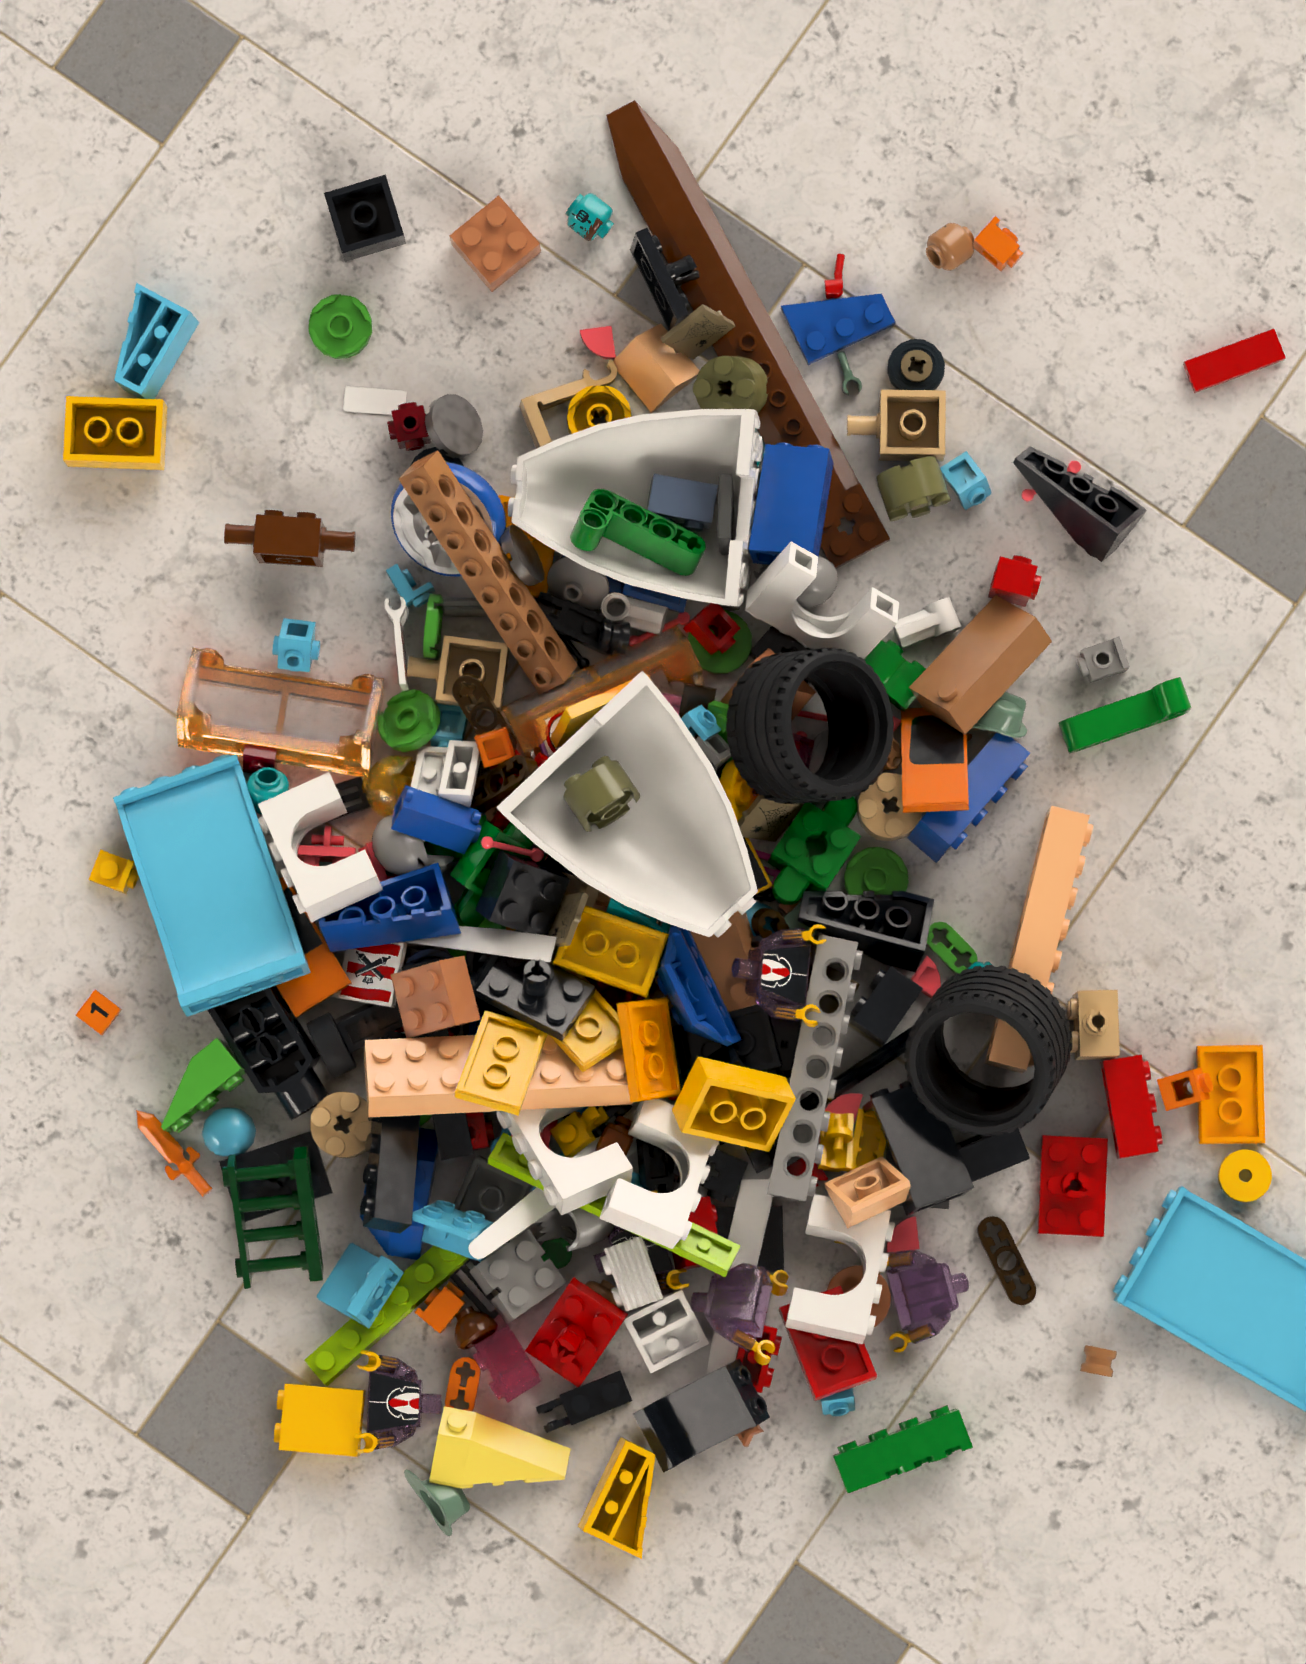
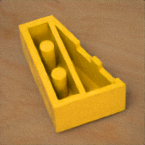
M620 1437L578 1527L582 1531L642 1559V1544L647 1522L646 1514L651 1492L655 1454Z

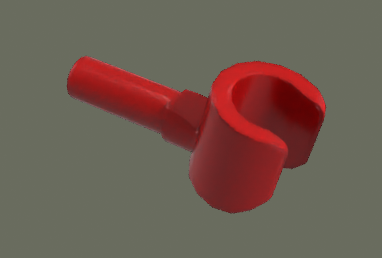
M837 254L834 279L824 281L827 299L839 298L843 294L842 271L845 259L844 254Z

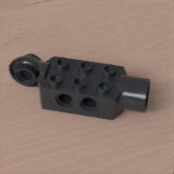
M276 986L208 1009L209 1014L257 1092H274L291 1120L316 1107L324 1097L329 1095L314 1071L320 1055Z

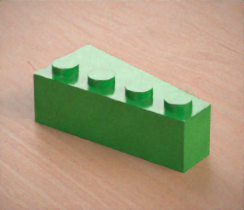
M948 1405L930 1411L931 1418L919 1422L918 1418L914 1417L899 1423L900 1430L888 1434L887 1429L868 1435L869 1442L857 1446L854 1440L838 1446L839 1453L833 1455L846 1492L851 1493L889 1479L892 1475H899L922 1466L923 1463L941 1460L957 1450L965 1451L973 1448L960 1411L958 1409L949 1410Z

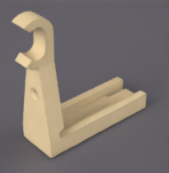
M609 359L606 367L610 371V375L607 377L593 380L589 375L590 371L584 369L582 379L521 399L519 407L536 449L552 442L539 409L542 412L569 401L585 387L593 385L608 386L612 384L617 375V367L612 360Z

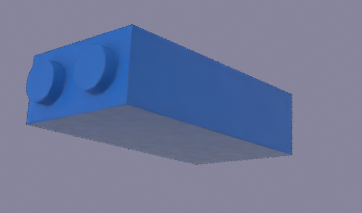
M784 442L777 443L776 445H765L748 548L753 564L770 565L790 542L797 544L819 558L834 464L829 448H824L820 445L799 447Z

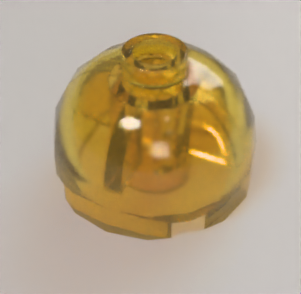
M401 755L387 756L377 761L369 774L365 775L362 784L363 792L366 793L367 800L373 811L380 816L387 817L393 815L394 806L405 785L411 787L416 761H412L413 757Z

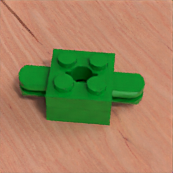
M854 797L844 800L827 801L822 810L812 803H805L767 862L780 870L772 886V895L778 903L793 905L800 900L806 889L810 891H827L861 838V835L848 827L857 813V801Z
M486 820L481 827L477 842L469 845L465 854H463L450 874L466 887L455 903L454 910L456 917L467 926L478 927L485 918L475 909L493 868V862L500 849L494 847L490 849L483 848L481 845L482 838L490 836L493 841L532 850L531 847L534 843L511 822L502 831ZM506 851V852H509V853H512V854H515V855H518V856H521V857H524V858H527V859L532 860V859L530 858V856H526V855H522V854H518V853Z

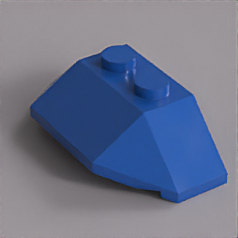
M674 925L671 926L657 969L659 976L657 982L662 993L669 996L673 1005L671 1011L675 1021L682 1025L685 1031L725 1046L742 1040L690 931Z
M420 1127L413 1212L430 1204L439 1151L435 1130ZM365 1184V1189H364V1195H363V1197L365 1196V1193H366V1184ZM360 1214V1218L363 1221L364 1215ZM412 1220V1225L400 1234L368 1228L387 1255L418 1260L421 1257L423 1246L421 1240L425 1228L424 1224Z

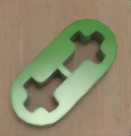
M935 922L930 925L927 946L955 974H960L962 970L967 969L963 965L959 968L955 966L954 963L957 961V958L951 952L953 948L961 955L967 952L971 956L968 959L970 966L977 962V954L974 949L950 925L945 922ZM936 929L939 932L943 929L946 930L947 935L945 939L952 946L947 948L941 942L935 945L931 941L934 938L932 930Z

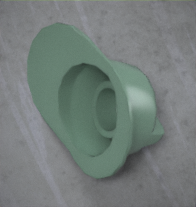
M1005 692L978 720L973 728L997 732L1013 738L1024 737L1027 729L1022 723L1026 708V701L1023 698Z
M406 1469L404 1475L412 1489L428 1507L443 1533L451 1536V1525L470 1509V1504L462 1489L429 1483V1479L421 1481L414 1473Z

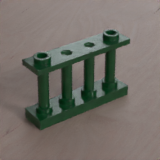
M308 1146L294 1148V1157L292 1160H288L286 1164L237 1169L236 1155H229L227 1167H222L224 1187L230 1186L240 1255V1258H235L237 1278L243 1277L244 1289L251 1288L252 1273L302 1268V1271L308 1270L310 1282L323 1280L324 1265ZM290 1177V1180L296 1179L297 1190H292V1194L249 1199L241 1198L239 1182ZM294 1207V1210H300L301 1220L296 1221L294 1225L246 1230L244 1212ZM298 1237V1240H304L306 1251H301L300 1255L250 1260L248 1243Z

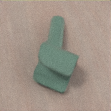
M845 351L837 353L844 377L842 382L843 393L849 395L846 384L850 380L856 382L860 392L862 383L857 377L853 376Z

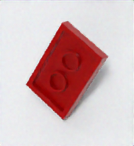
M1042 1135L1037 1234L1104 1237L1108 1138Z
M573 1277L525 1352L575 1386L580 1387L628 1314Z
M841 1285L821 1292L828 1295L844 1294ZM790 1304L779 1307V1313L784 1326L786 1325ZM785 1327L814 1401L877 1378L864 1342L859 1344Z

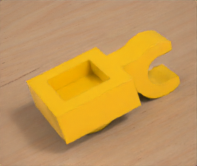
M596 1106L588 1107L582 1115L580 1112L574 1111L553 1127L550 1132L565 1157L573 1158L596 1140L592 1130L604 1123L609 1117L603 1107L598 1109Z

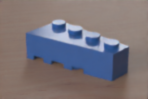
M996 733L968 765L969 810L927 812L907 839L936 863L950 847L956 850L968 836L964 832L971 823L976 827L988 813L984 809L991 800L996 804L1006 793L1008 788L1004 784L1010 777L1016 781L1028 766L1024 761L1030 755V752L1012 737Z
M439 863L381 881L382 891L318 920L330 952L461 934L450 892Z

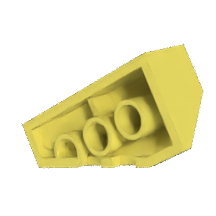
M444 1406L429 1483L464 1489L473 1488V1484L492 1483V1486L504 1485L505 1481L523 1480L525 1483L565 1480L571 1448L477 1412Z

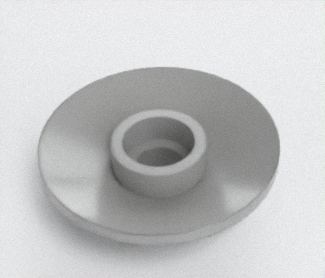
M566 556L555 561L548 572L547 584L552 596L563 601L567 599L593 612L601 608L603 599L609 594V582L605 575L588 569Z

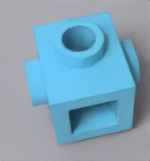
M283 618L279 636L275 635L272 650L273 655H278V669L310 672L312 660H318L320 653V641L315 640L316 622Z

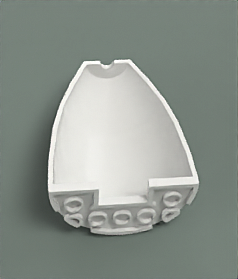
M697 409L641 414L598 424L554 440L517 457V465H513L511 469V484L517 486L515 498H509L508 516L512 517L513 524L551 549L588 569L625 584L689 600L727 606H740L744 601V594H740L741 590H748L752 577V566L748 565V560L751 559L748 548L761 469L757 468V462H761L763 458L762 436L755 432V428H760L758 413L754 409ZM654 474L718 485L712 523L709 529L703 528L702 532L691 531L700 536L706 544V549L695 572L689 576L677 574L605 537H602L595 550L583 551L575 547L571 542L570 535L590 494L595 489H606L647 509L651 480ZM720 474L732 475L734 487L733 540H730L729 555H721L717 538ZM675 523L684 528V524Z
M643 671L496 807L534 844L586 884L627 907L665 923L707 937H711L714 934L718 938L732 925L728 919L735 912L738 911L743 915L756 903L753 896L758 892L748 851L732 805L712 764L678 713ZM608 756L611 761L616 760L620 763L640 793V798L637 803L632 798L627 804L630 810L615 822L601 829L596 824L590 826L592 831L586 832L563 798L567 790L564 783L575 774L580 773L582 776L592 769V764L601 757Z

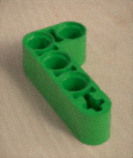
M595 489L590 494L570 535L571 542L580 550H595L602 537H605L683 576H689L695 572L706 549L705 541L697 534L606 489Z
M1178 677L1160 683L1151 690L1067 718L1058 724L1070 754L1177 718L1188 713L1192 707L1182 679Z

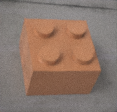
M499 195L449 235L451 245L491 292L541 253L540 243Z
M465 956L439 960L391 974L406 1038L431 1034L480 1020Z

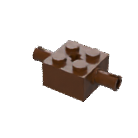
M265 510L264 515L256 514L254 526L225 524L224 543L253 545V554L259 563L323 567L326 550L355 551L356 532L327 531V527L324 526L322 519L316 518L315 513L297 512V517L284 516L283 511Z

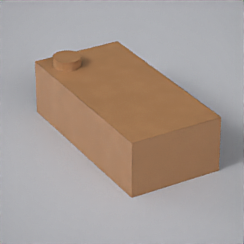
M995 595L913 682L909 689L925 711L966 734L1048 647L1052 640L1035 616Z
M738 911L728 919L732 925L718 938L714 934L711 937H707L690 931L728 1012L762 1003L772 997L771 992L761 987L762 962L758 950L751 947V939L754 936L747 914L745 912L741 915Z

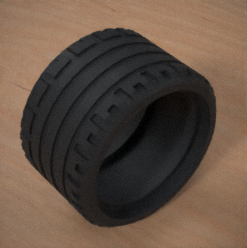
M820 648L766 656L761 658L760 661L753 663L751 668L745 670L744 675L739 678L736 687L732 691L726 717L727 741L730 754L741 777L745 779L750 788L755 789V792L763 795L765 799L784 804L850 799L869 789V785H873L877 777L883 772L893 741L894 724L891 704L884 684H882L878 674L874 672L873 668L864 659L857 657L855 653L847 652L845 649ZM804 679L814 686L822 699L829 728L825 757L815 773H812L805 766L799 756L793 740L791 726L792 705L796 691Z
M986 965L985 967L975 966L973 969L962 970L960 974L956 973L938 988L909 1033L910 1036L906 1041L904 1058L907 1059L905 1070L908 1072L907 1078L911 1082V1088L917 1095L919 1102L926 1107L930 1114L932 1113L937 1120L946 1123L950 1128L958 1129L960 1132H967L976 1136L978 1134L983 1136L995 1134L999 1136L1006 1132H1014L1017 1127L1021 1129L1041 1112L1067 1068L1072 1050V1043L1070 1042L1072 1034L1069 1030V1021L1065 1018L1066 1013L1060 1007L1057 998L1053 997L1047 987L1045 988L1041 985V982L1037 979L1034 980L1030 975L1018 972L1017 969H1008L1006 966L1000 965L999 967ZM963 1013H982L992 1015L1007 1022L1019 1032L1031 1051L1035 1068L1034 1078L1027 1083L1015 1087L1003 1088L984 1085L970 1078L959 1069L949 1055L943 1035L944 1021Z

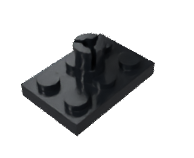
M645 228L635 233L630 251L667 329L670 331L689 315L688 311L690 310L687 297L683 292L679 293L677 287L691 280L698 279L700 277L699 271L694 270L697 266L691 255L684 256L678 261L665 265L660 255L663 250L656 235L651 236L648 228Z
M500 956L476 990V998L563 1041L594 995L595 986L540 959L535 961V959L527 960Z
M764 1002L729 1012L742 1039L732 1045L737 1050L744 1066L763 1072L783 1067L768 1004ZM682 1025L672 1027L682 1072L693 1066L698 1056L706 1058L725 1046L685 1031Z
M311 1131L236 1156L237 1169L286 1164L288 1160L293 1159L294 1148L308 1146L314 1198L317 1199L333 1193L319 1147L315 1143ZM228 1159L219 1161L221 1170L222 1167H227ZM290 1177L239 1182L242 1199L292 1194V1190H297L296 1179L290 1180ZM228 1186L227 1188L232 1201L230 1186ZM287 1208L244 1212L245 1222Z

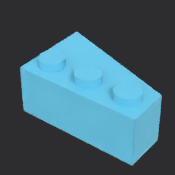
M136 283L134 291L136 296L132 312L129 313L127 321L129 323L126 339L122 343L114 380L124 391L139 399H155L200 322L190 311Z

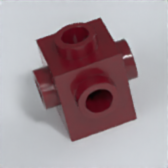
M416 402L400 404L398 405V410L391 411L393 420L387 421L391 440L397 439L399 449L405 448L406 451H414L424 448L425 444L431 443L427 433L426 413L423 405L417 406ZM416 421V425L412 429L406 428L404 423Z

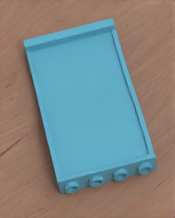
M236 754L218 756L213 759L212 763L203 766L194 765L187 767L178 775L156 778L147 786L141 788L131 787L123 790L120 795L113 797L178 994L177 997L186 1017L311 973L247 788L242 765Z
M1178 1187L1176 1192L1171 1189L1161 1205L1166 1208L1160 1220L1154 1218L1145 1235L1150 1237L1144 1248L1138 1246L1129 1261L1133 1265L1127 1277L1122 1274L1113 1288V1292L1117 1294L1114 1301L1306 1412V1260L1239 1219L1189 1192L1186 1188Z

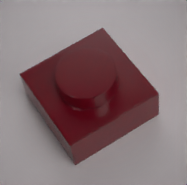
M245 744L243 772L253 774L259 769L266 767L277 769V749Z

